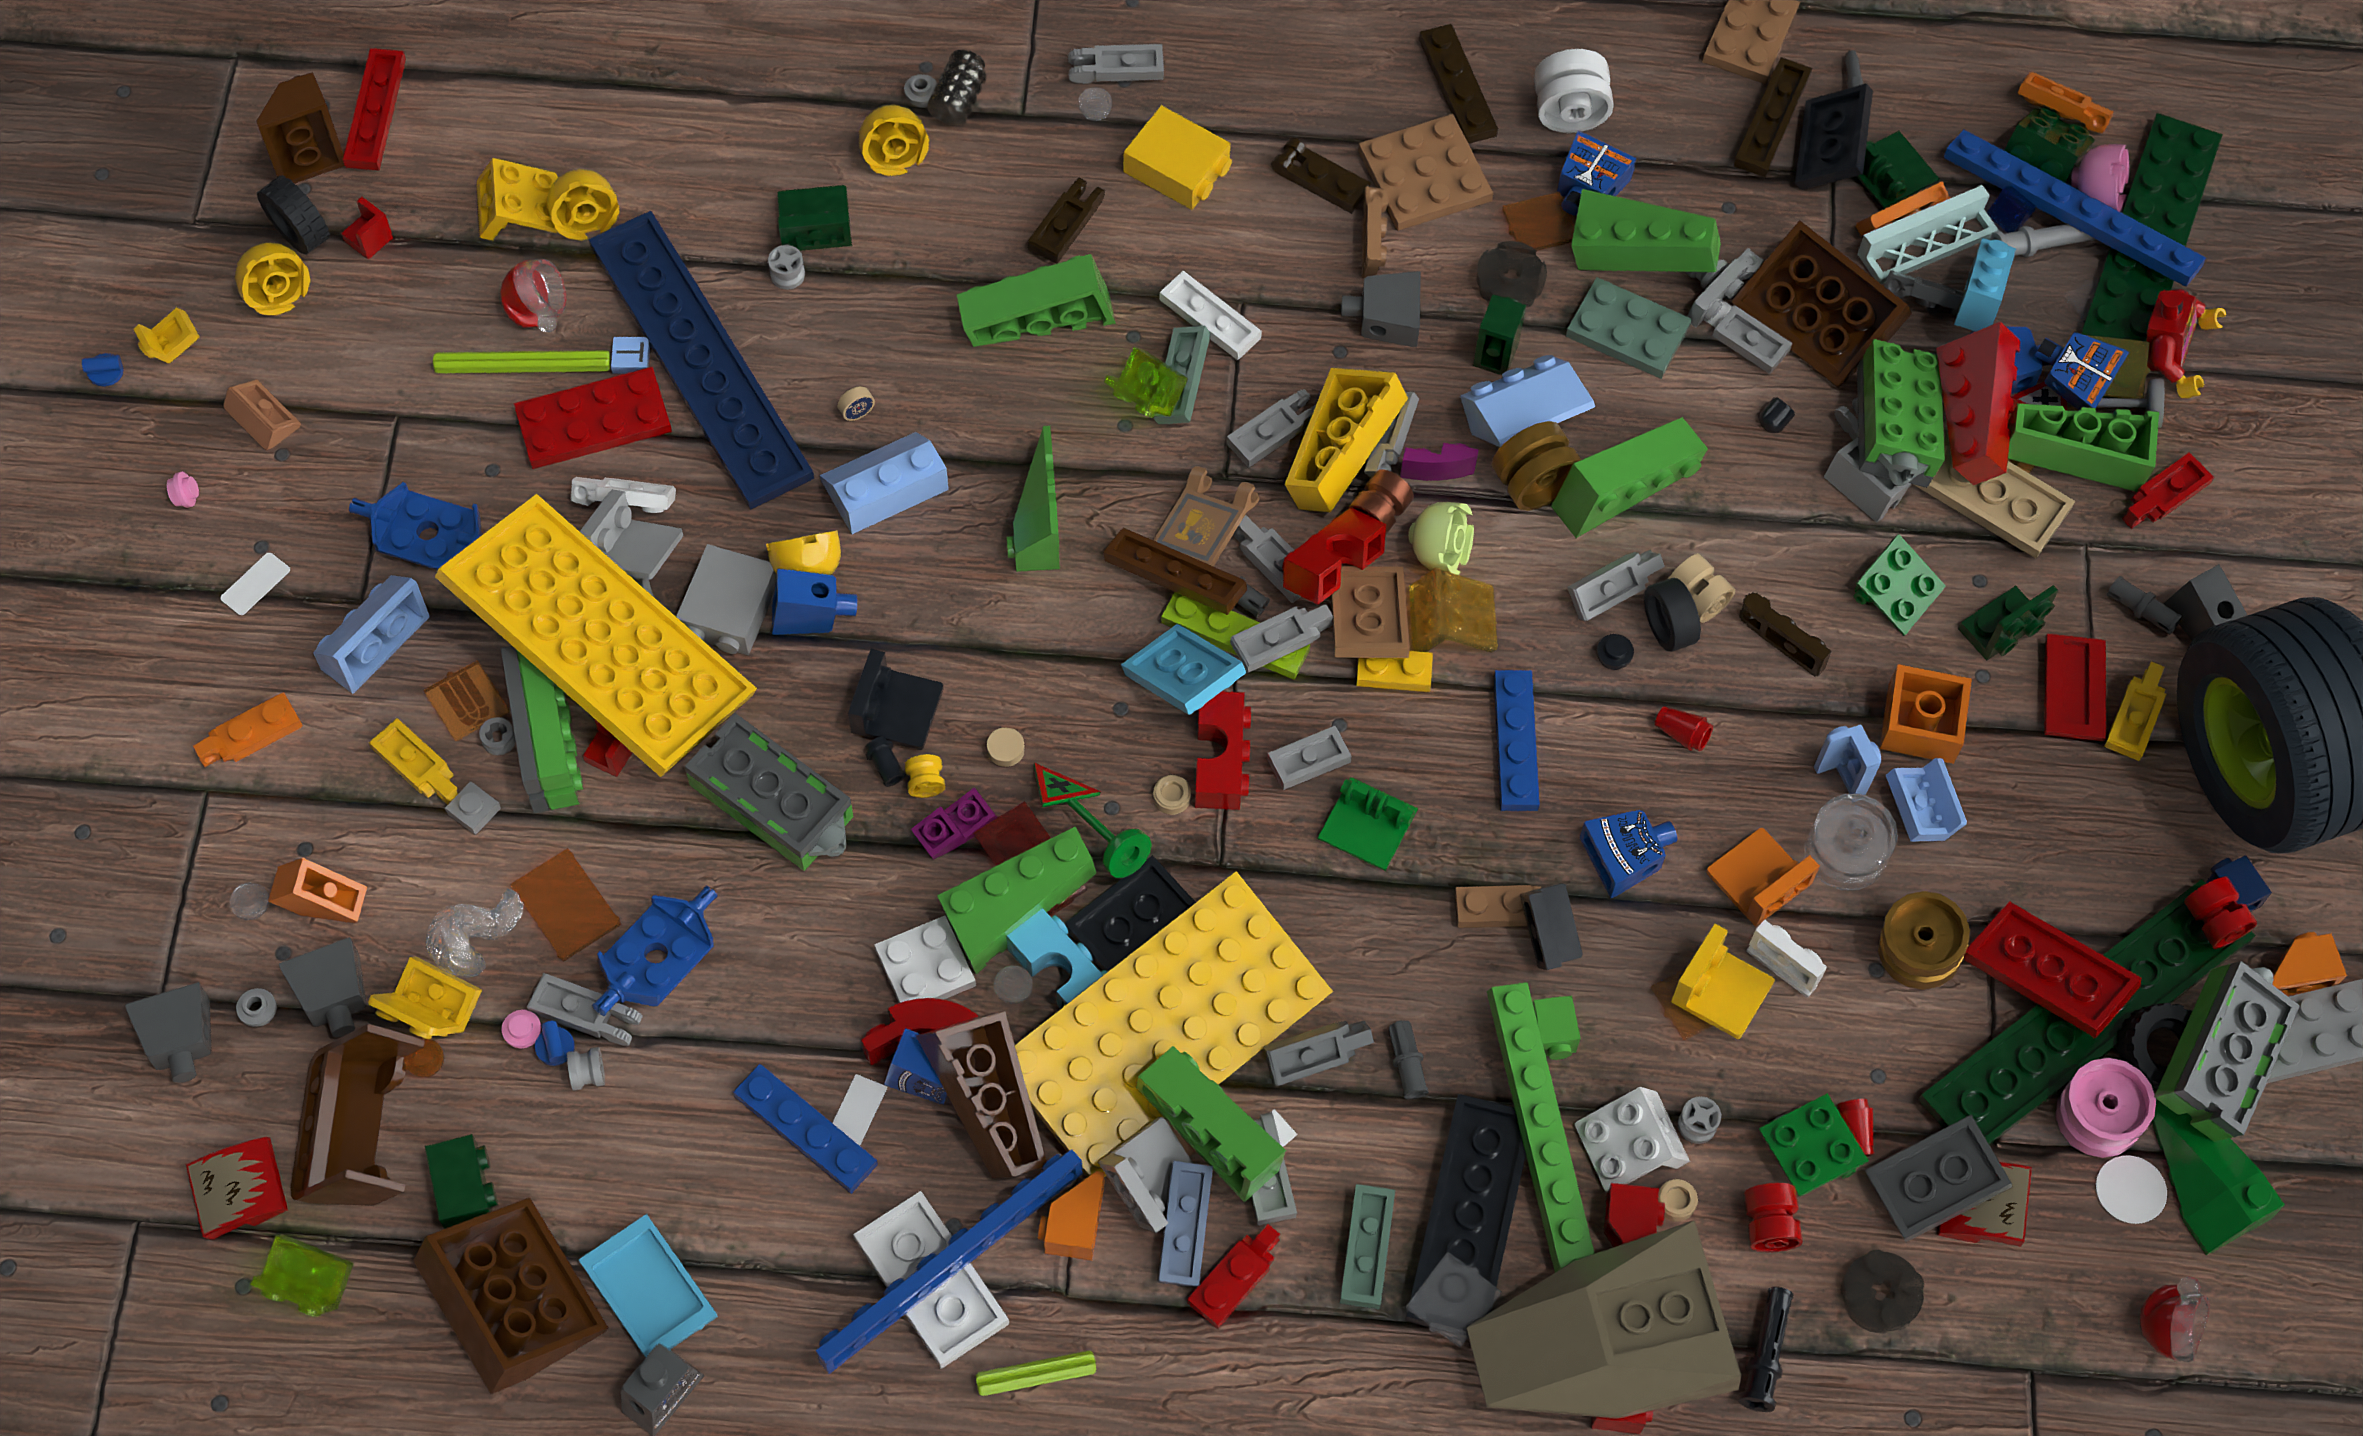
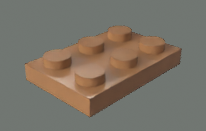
M1728 0L1702 62L1766 84L1796 16L1800 2L1796 0Z
M1341 566V587L1331 595L1334 657L1409 658L1410 645L1403 567L1367 566L1361 570L1355 566Z

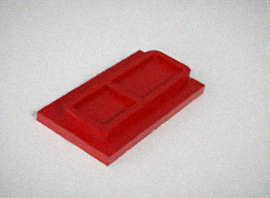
M2046 634L2045 735L2105 741L2106 640Z

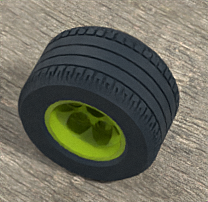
M2307 597L2295 599L2209 627L2197 635L2188 647L2178 672L2176 691L2178 717L2183 741L2193 770L2205 795L2221 819L2244 841L2262 850L2277 854L2296 852L2363 829V621L2346 608L2329 600Z

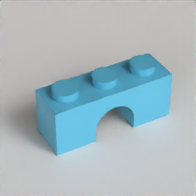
M1982 238L1968 275L1965 293L1954 325L1973 331L1993 325L2003 299L2016 248L2010 247L2000 240Z
M1042 908L1007 935L1008 951L1032 977L1042 969L1050 966L1061 967L1070 974V980L1056 991L1057 1005L1061 1009L1105 975L1107 971L1103 970L1100 972L1092 963L1093 957L1088 949L1080 942L1075 944L1067 936L1069 933L1068 929L1061 919L1056 915L1050 917Z

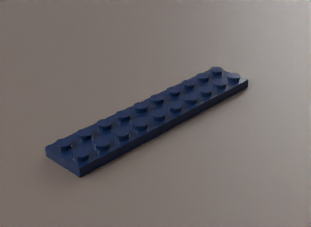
M646 212L588 239L592 251L640 330L649 340L651 348L749 509L751 510L813 480V470L653 212Z

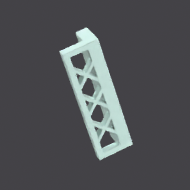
M1981 185L1864 234L1858 256L1873 278L1879 283L1884 284L1890 270L1905 275L1981 243L1982 238L1990 239L1992 233L1998 231V228L1984 210L1990 195ZM1977 218L1984 230L1973 232L1963 229L1964 222ZM1941 232L1956 236L1955 241L1948 245L1933 240L1934 236ZM1913 244L1926 248L1925 255L1915 257L1905 254V247ZM1885 257L1896 260L1897 263L1894 268L1883 272L1875 260Z

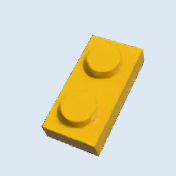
M1409 651V658H1358L1356 686L1430 692L1433 653Z

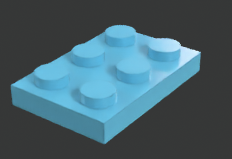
M1179 624L1173 626L1121 664L1125 676L1188 715L1202 708L1206 702L1224 689L1229 688L1236 680L1246 674L1242 661Z

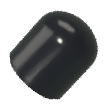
M1773 397L1759 414L1760 425L1770 433H1780L1795 416V411L1778 397Z

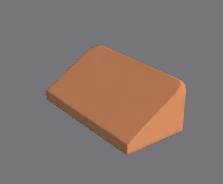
M258 380L228 388L224 409L265 450L275 447L300 428L301 423Z

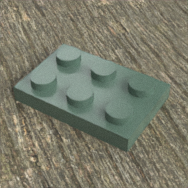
M1596 277L1569 325L1566 337L1662 379L1690 328L1692 319Z

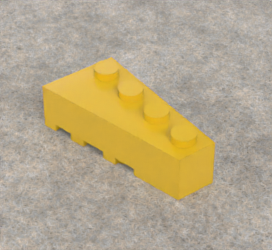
M1342 368L1330 369L1285 482V486L1298 509L1332 512L1408 400L1396 373Z

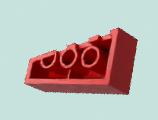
M2001 321L1936 348L1953 468L1973 486L2007 472L2011 430L2008 429L2009 414L2013 413L2014 407L2011 391L2012 382L2017 379L2018 368L2014 363L2015 354L2020 350L2021 340Z

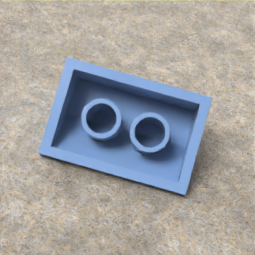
M1554 355L1539 357L1533 361L1534 365L1525 369L1514 368L1502 374L1503 378L1494 382L1484 381L1477 383L1470 388V392L1460 395L1471 434L1499 447L1523 429L1546 421L1559 423L1594 408L1595 404L1570 363L1554 357Z
M917 432L819 475L821 482L851 534L949 490L945 464L931 441Z
M391 575L383 584L376 585L370 592L369 597L357 609L351 610L345 616L343 623L331 635L325 636L319 642L313 654L320 669L354 694L430 617L417 582L412 578Z

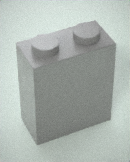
M707 544L676 617L705 643L715 645L720 650L729 654L739 652L749 655L772 601L777 574L768 561Z

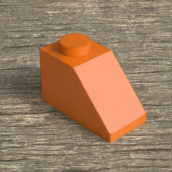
M301 858L278 866L268 902L300 916L356 923L359 920L367 886L305 858Z
M2307 932L2296 936L2272 972V985L2287 996L2339 985L2347 974L2332 933L2317 936L2316 932Z
M1096 1171L1053 1201L1050 1205L1049 1216H1041L1038 1240H1044L1045 1254L1093 1260L1105 1187V1172Z

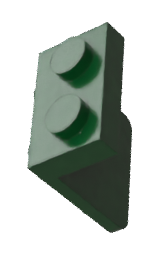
M2035 108L2018 123L2004 151L2066 183L2078 160L2092 147L2095 139L2089 135V131L2084 127L2076 124L2069 125L2060 120L2059 115L2047 108Z

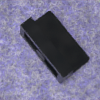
M1558 883L1521 893L1520 898L1538 968L1551 970L1562 967L1561 963L1581 958L1583 953L1566 885Z

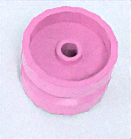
M2113 1058L2092 1060L2078 1069L2057 1100L2056 1119L2060 1132L2070 1145L2086 1155L2100 1158L2117 1156L2131 1148L2147 1129L2155 1115L2156 1098L2148 1079L2139 1069L2128 1062Z

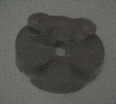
M1516 241L1498 243L1497 248L1489 252L1486 250L1479 259L1476 273L1481 297L1486 301H1490L1494 294L1500 297L1513 298L1519 303L1526 304V308L1532 306L1545 287L1547 266L1544 260L1542 263L1541 259L1536 256L1537 251L1531 246ZM1509 269L1516 270V276H1519V278L1509 279L1504 274H1507Z
M1872 1250L1851 1264L1842 1279L1841 1296L1843 1295L1847 1306L1845 1309L1849 1317L1858 1326L1873 1333H1886L1887 1331L1904 1329L1916 1318L1924 1300V1280L1916 1272L1915 1268L1902 1257L1881 1250ZM1874 1284L1878 1286L1885 1284L1888 1286L1889 1292L1892 1294V1300L1887 1297L1882 1302L1875 1298L1877 1291L1872 1286Z

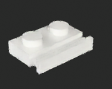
M1765 919L1755 930L1749 943L1750 946L1746 950L1747 953L1807 998L1817 988V984L1827 968L1815 952L1807 948L1803 949L1791 940L1790 935L1782 927L1771 925Z

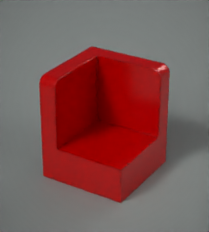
M361 196L356 201L361 216L341 234L343 240L369 260L393 239V235L386 214Z
M595 720L598 732L583 754L584 761L618 777L633 752Z

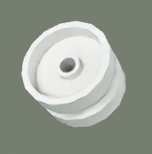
M1585 49L1564 50L1543 59L1535 68L1534 83L1535 91L1538 95V116L1542 124L1549 129L1562 133L1582 132L1599 126L1612 114L1614 103L1612 90L1609 86V66L1605 58L1597 52Z

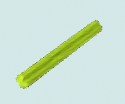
M607 350L436 352L433 356V368L436 373L609 371L611 366V357Z

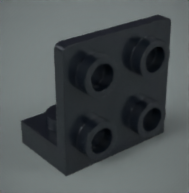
M870 649L848 712L851 733L874 739L884 736L887 741H892L893 744L922 750L944 690L943 683L891 670V667H887L885 652Z

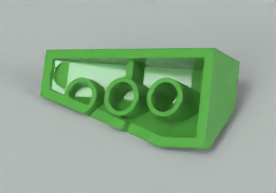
M1043 426L1013 521L1014 536H1007L1008 558H1015L1016 572L1060 569L1058 518L1050 426Z

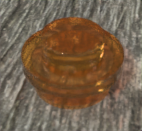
M424 1039L423 1048L404 1057V1064L407 1070L416 1077L426 1078L433 1076L443 1066L444 1052L441 1046L431 1039Z

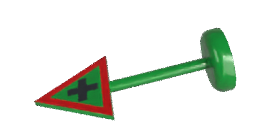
M1034 763L1033 767L1042 807L1067 803L1109 842L1103 855V864L1106 871L1115 878H1125L1141 868L1151 852L1152 843L1148 835L1139 829H1127L1115 836L1077 801L1100 796L1101 791Z

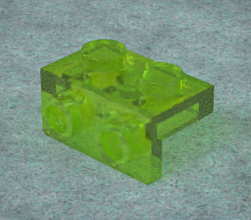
M1134 347L1120 378L1106 375L1104 383L1114 389L1112 394L1115 397L1129 403L1133 401L1136 403V411L1154 418L1156 413L1168 417L1171 416L1188 378L1144 349Z
M280 1234L275 1236L263 1273L253 1276L251 1285L261 1289V1294L268 1299L280 1302L286 1299L298 1304L297 1309L302 1313L311 1316H321V1314L338 1309L354 1263Z

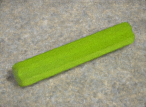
M1088 1350L978 1372L976 1374L978 1393L981 1396L1092 1375L1096 1372L1095 1357L1093 1352Z

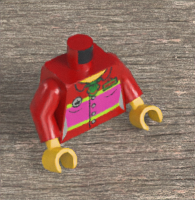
M2163 290L2159 292L2148 325L2145 359L2148 362L2145 369L2161 372L2171 383L2176 382L2177 392L2181 398L2186 399L2200 396L2201 393L2197 388L2204 387V381L2200 375L2185 377V370L2183 369L2185 358L2197 325V319L2200 327L2204 330L2220 329L2223 326L2218 323L2217 318L2226 317V311L2223 308L2205 309L2204 303L2185 290Z

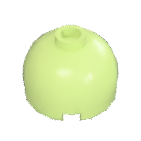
M1456 502L1434 503L1429 505L1418 516L1416 522L1411 524L1409 542L1413 544V550L1417 559L1427 569L1437 573L1459 575L1461 573L1457 570L1459 562L1461 565L1467 564L1474 537V525H1467L1466 515H1472V511L1467 504Z

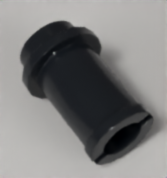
M881 736L866 744L865 749L867 752L865 756L867 760L873 761L883 780L884 786L890 787L901 782L906 777V773L901 768L892 751L894 747L892 741H887L884 736Z

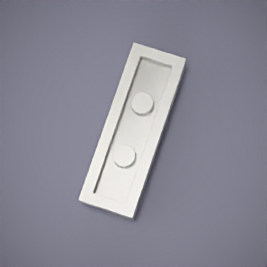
M1182 271L1160 291V301L1191 325L1206 326L1211 333L1210 339L1236 360H1239L1261 339L1262 331L1185 271Z

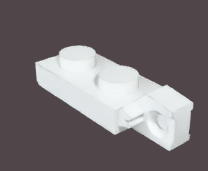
M575 477L572 480L571 487L572 502L589 506L594 501H603L611 489L625 491L628 505L641 506L643 511L650 513H660L667 510L675 501L676 494L674 486L607 477L603 480Z

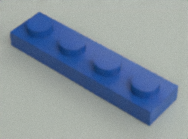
M1495 670L1494 694L1500 810L1538 811L1540 802L1532 670Z
M761 1064L734 1090V1097L849 1193L852 1194L877 1167V1160Z

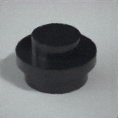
M1609 634L1600 640L1597 647V657L1606 668L1619 670L1629 665L1633 659L1634 647L1625 636Z

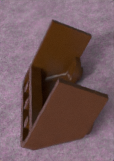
M366 1024L316 1051L311 1059L306 1080L290 1187L293 1200L309 1204L374 1206L404 1192L405 1184L390 1181L386 1169L375 1165L384 1094L392 1091L402 1083L406 1073V1066L403 1064L404 1057L423 1048L424 1039Z

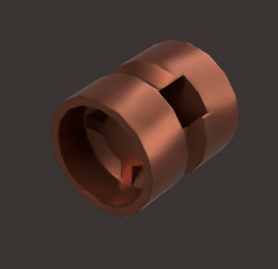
M1379 469L1366 483L1364 491L1355 497L1347 510L1352 507L1385 523L1387 534L1396 523L1394 516L1403 514L1413 501L1414 494L1408 483L1400 476L1391 471Z

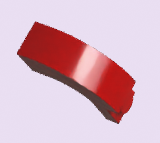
M938 998L907 1000L888 1008L889 1025H877L866 1033L865 1038L861 1039L863 1054L872 1066L896 1052L905 1028L922 1034L979 1016L967 1007L949 1000Z

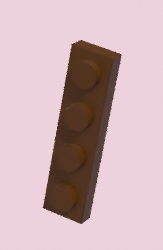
M1122 528L1103 551L1105 562L1226 615L1230 613L1247 591L1246 580L1126 528Z

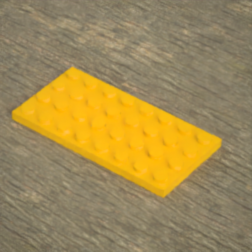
M538 494L534 495L442 565L435 575L437 580L660 777L746 703L757 690L751 682Z
M1236 871L1015 1045L1032 1109L1066 1152L1072 1149L1082 1160V1172L1087 1178L1096 1171L1104 1172L1098 1163L1101 1159L1156 1118H1164L1140 1093L1136 1085L1138 1076L1172 1046L1180 1053L1183 1051L1187 1052L1196 1061L1199 1070L1219 1085L1264 1048L1263 1046L1271 1043L1333 991Z

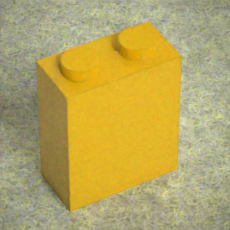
M1162 105L1123 152L1124 173L1191 210L1194 209L1200 200L1204 201L1207 199L1212 191L1213 183L1219 176L1224 177L1232 163L1230 158V142Z

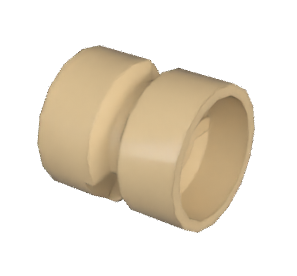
M1697 553L1681 563L1668 579L1678 578L1686 585L1696 604L1700 622L1704 623L1715 617L1728 605L1735 594V588L1722 575L1714 576V567L1701 554Z

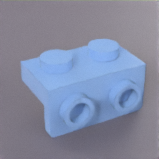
M1861 724L1849 729L1847 726H1841L1827 734L1814 769L1819 774L1837 768L1851 798L1855 799L1866 795L1881 764V754L1877 745L1874 742H1870Z
M1934 758L1922 768H1894L1886 774L1910 842L1945 841L1967 824L1942 758Z

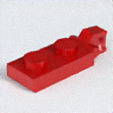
M2189 452L2138 489L2131 499L2134 505L2128 508V512L2122 520L2131 529L2141 524L2147 517L2153 523L2158 519L2161 520L2210 485L2215 477Z
M1268 1224L1254 1240L1248 1235L1242 1241L1239 1240L1187 1299V1304L1218 1329L1269 1272L1270 1265L1275 1260V1257L1269 1252L1280 1241L1279 1236L1281 1234Z

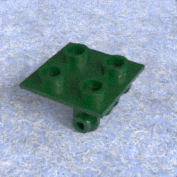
M1900 131L1875 143L1867 141L1863 174L1857 176L1883 209L1940 180Z

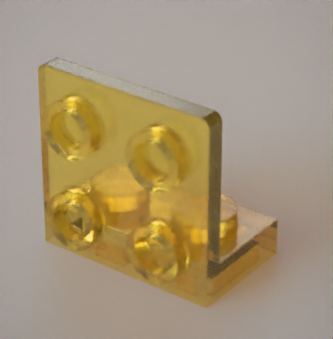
M1434 568L1409 585L1413 651L1428 652L1445 640L1490 653L1498 649L1494 588L1492 585Z

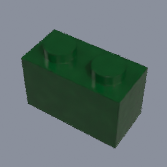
M1492 295L1479 328L1473 362L1474 367L1499 375L1509 370L1519 345L1526 304L1519 303L1510 297Z
M473 1134L425 1146L439 1221L444 1229L492 1212L491 1207L497 1206L498 1201L493 1182L486 1183L484 1170L490 1168V1161L485 1145L478 1146Z

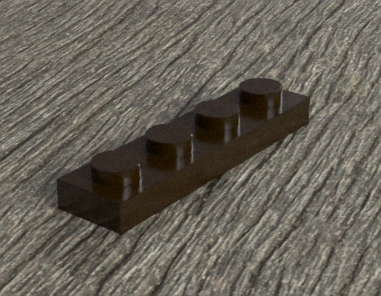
M1452 23L1420 31L1419 41L1449 110L1458 122L1468 144L1497 137L1498 127Z
M1780 57L1733 166L1766 178L1813 68Z

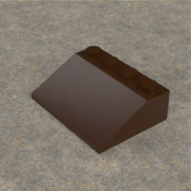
M1800 220L1731 301L1735 306L1791 342L1790 350L1837 388L1857 371V366L1873 339L1888 342L1912 314L1909 306Z
M530 1197L426 1236L413 1260L490 1394L527 1380L608 1330L607 1324Z

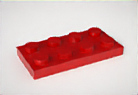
M653 366L514 403L532 470L672 432Z
M2010 901L1969 945L1964 954L1965 961L2094 1038H2097L2141 987L2142 978Z

